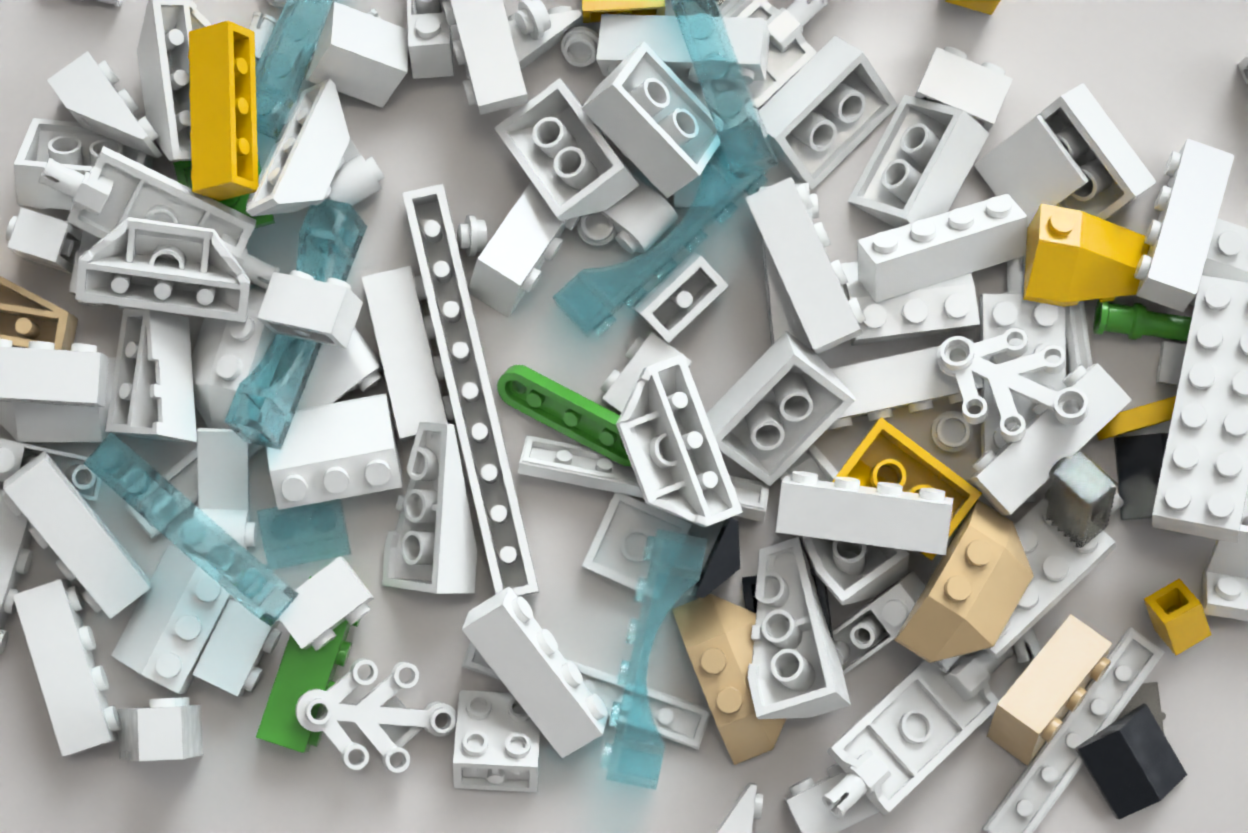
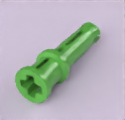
M1098 300L1094 313L1093 332L1099 335L1103 334L1104 331L1126 334L1132 340L1140 339L1142 335L1187 342L1192 317L1147 311L1146 306H1143L1142 303L1135 302L1132 306L1109 303V301L1100 302Z

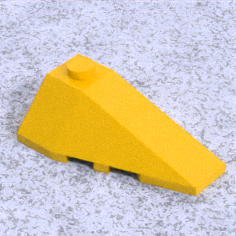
M1040 204L1027 228L1023 300L1066 307L1077 305L1079 301L1099 299L1100 302L1113 301L1115 297L1136 295L1140 280L1134 278V274L1141 256L1148 254L1150 245L1144 243L1145 235L1086 212Z

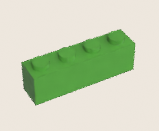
M359 619L352 625L358 627L361 619ZM347 620L333 629L337 636L317 651L313 646L307 650L301 649L290 634L256 738L301 753L309 752L311 745L318 746L323 731L312 732L302 727L296 718L295 708L297 701L305 692L312 689L327 691L336 683L332 680L337 665L345 666L352 646L351 642L346 641L351 626ZM322 703L315 704L312 707L311 715L313 718H320L324 707Z

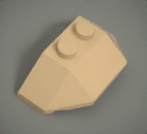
M980 500L976 501L894 641L929 663L994 647L1034 576L1013 521L1005 516L1002 517L997 511Z
M712 594L707 595L703 599L699 598L672 609L687 653L733 764L736 765L773 750L786 718L758 719L756 717L747 678L748 666L752 664L754 641L751 639L752 625L756 623V613Z

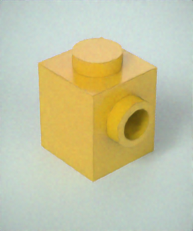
M1180 578L1144 598L1155 632L1175 656L1212 635L1201 602Z

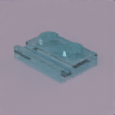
M341 499L278 510V507L257 511L269 571L352 555Z

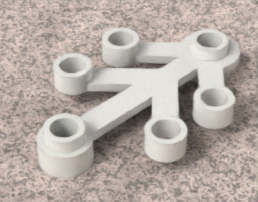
M1011 328L1004 335L976 343L962 336H953L946 339L938 348L937 363L943 373L956 377L963 398V417L968 423L980 424L988 416L987 402L983 397L978 396L973 374L989 382L1001 417L1000 433L1009 442L1021 440L1026 433L1025 419L1018 414L1010 391L1053 410L1057 420L1065 425H1077L1087 417L1088 398L1082 390L1075 387H1067L1059 392H1055L1022 377V375L1040 370L1050 374L1061 372L1066 365V354L1060 346L1048 345L1041 352L994 364L984 358L1002 352L1012 357H1019L1026 353L1028 349V336L1025 331L1020 328ZM1014 338L1023 341L1019 346H1011L1008 342ZM955 355H962L965 357V360L952 362L951 358ZM1051 355H1056L1060 358L1057 363H1048L1045 359ZM974 405L982 408V411L978 414H971L967 410ZM1068 406H1074L1079 411L1075 414H1066L1063 410ZM1009 423L1020 425V428L1014 432L1008 431L1005 427Z
M365 658L354 661L350 671L327 691L312 689L305 692L299 698L295 714L300 725L312 732L323 731L341 753L343 764L352 770L364 768L368 763L369 753L364 746L353 743L337 721L355 722L381 754L384 766L394 773L403 772L408 768L410 755L402 747L396 746L379 724L424 727L427 732L438 737L447 736L456 728V711L444 702H432L424 710L382 707L401 688H411L418 682L419 671L416 666L408 662L397 663L393 667L391 675L357 704H342L340 702L359 684L369 685L376 680L378 676L377 666L374 662ZM363 664H368L371 670L370 675L366 679H359L357 675L358 668ZM408 667L412 673L409 681L402 683L399 680V672L401 669ZM322 703L325 708L323 716L317 719L313 718L311 715L312 707L315 704ZM440 713H446L448 716L447 724L444 727L438 728L435 724L436 716ZM353 749H359L362 754L360 761L351 764L348 760L349 753ZM395 752H401L403 756L401 764L395 767L391 766V755Z

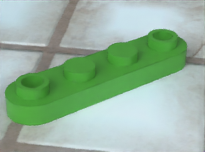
M523 365L509 367L499 378L497 390L506 404L621 465L631 466L616 426L620 415Z

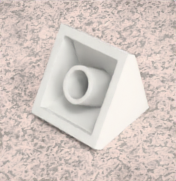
M332 2L305 80L318 84L330 78L335 83L337 92L383 108L407 73L409 53L408 29Z

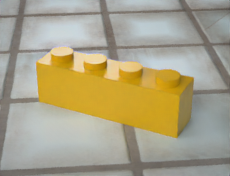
M230 21L189 31L188 59L190 70L192 192L218 201L254 193L259 187L254 31Z

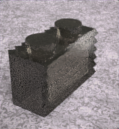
M1078 451L1069 459L1067 457L1061 458L1051 468L1049 476L1052 478V484L1045 493L1044 498L1048 501L1045 520H1051V526H1057V531H1063V536L1069 537V542H1075L1077 548H1082L1109 525V517L1111 516V508L1113 507L1112 504L1114 503L1113 500L1118 483L1082 451Z

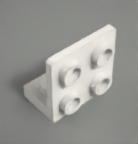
M1241 524L1238 543L1216 540L1202 574L1203 610L1207 615L1248 621V526Z
M460 691L453 755L454 788L537 792L540 730L511 693Z

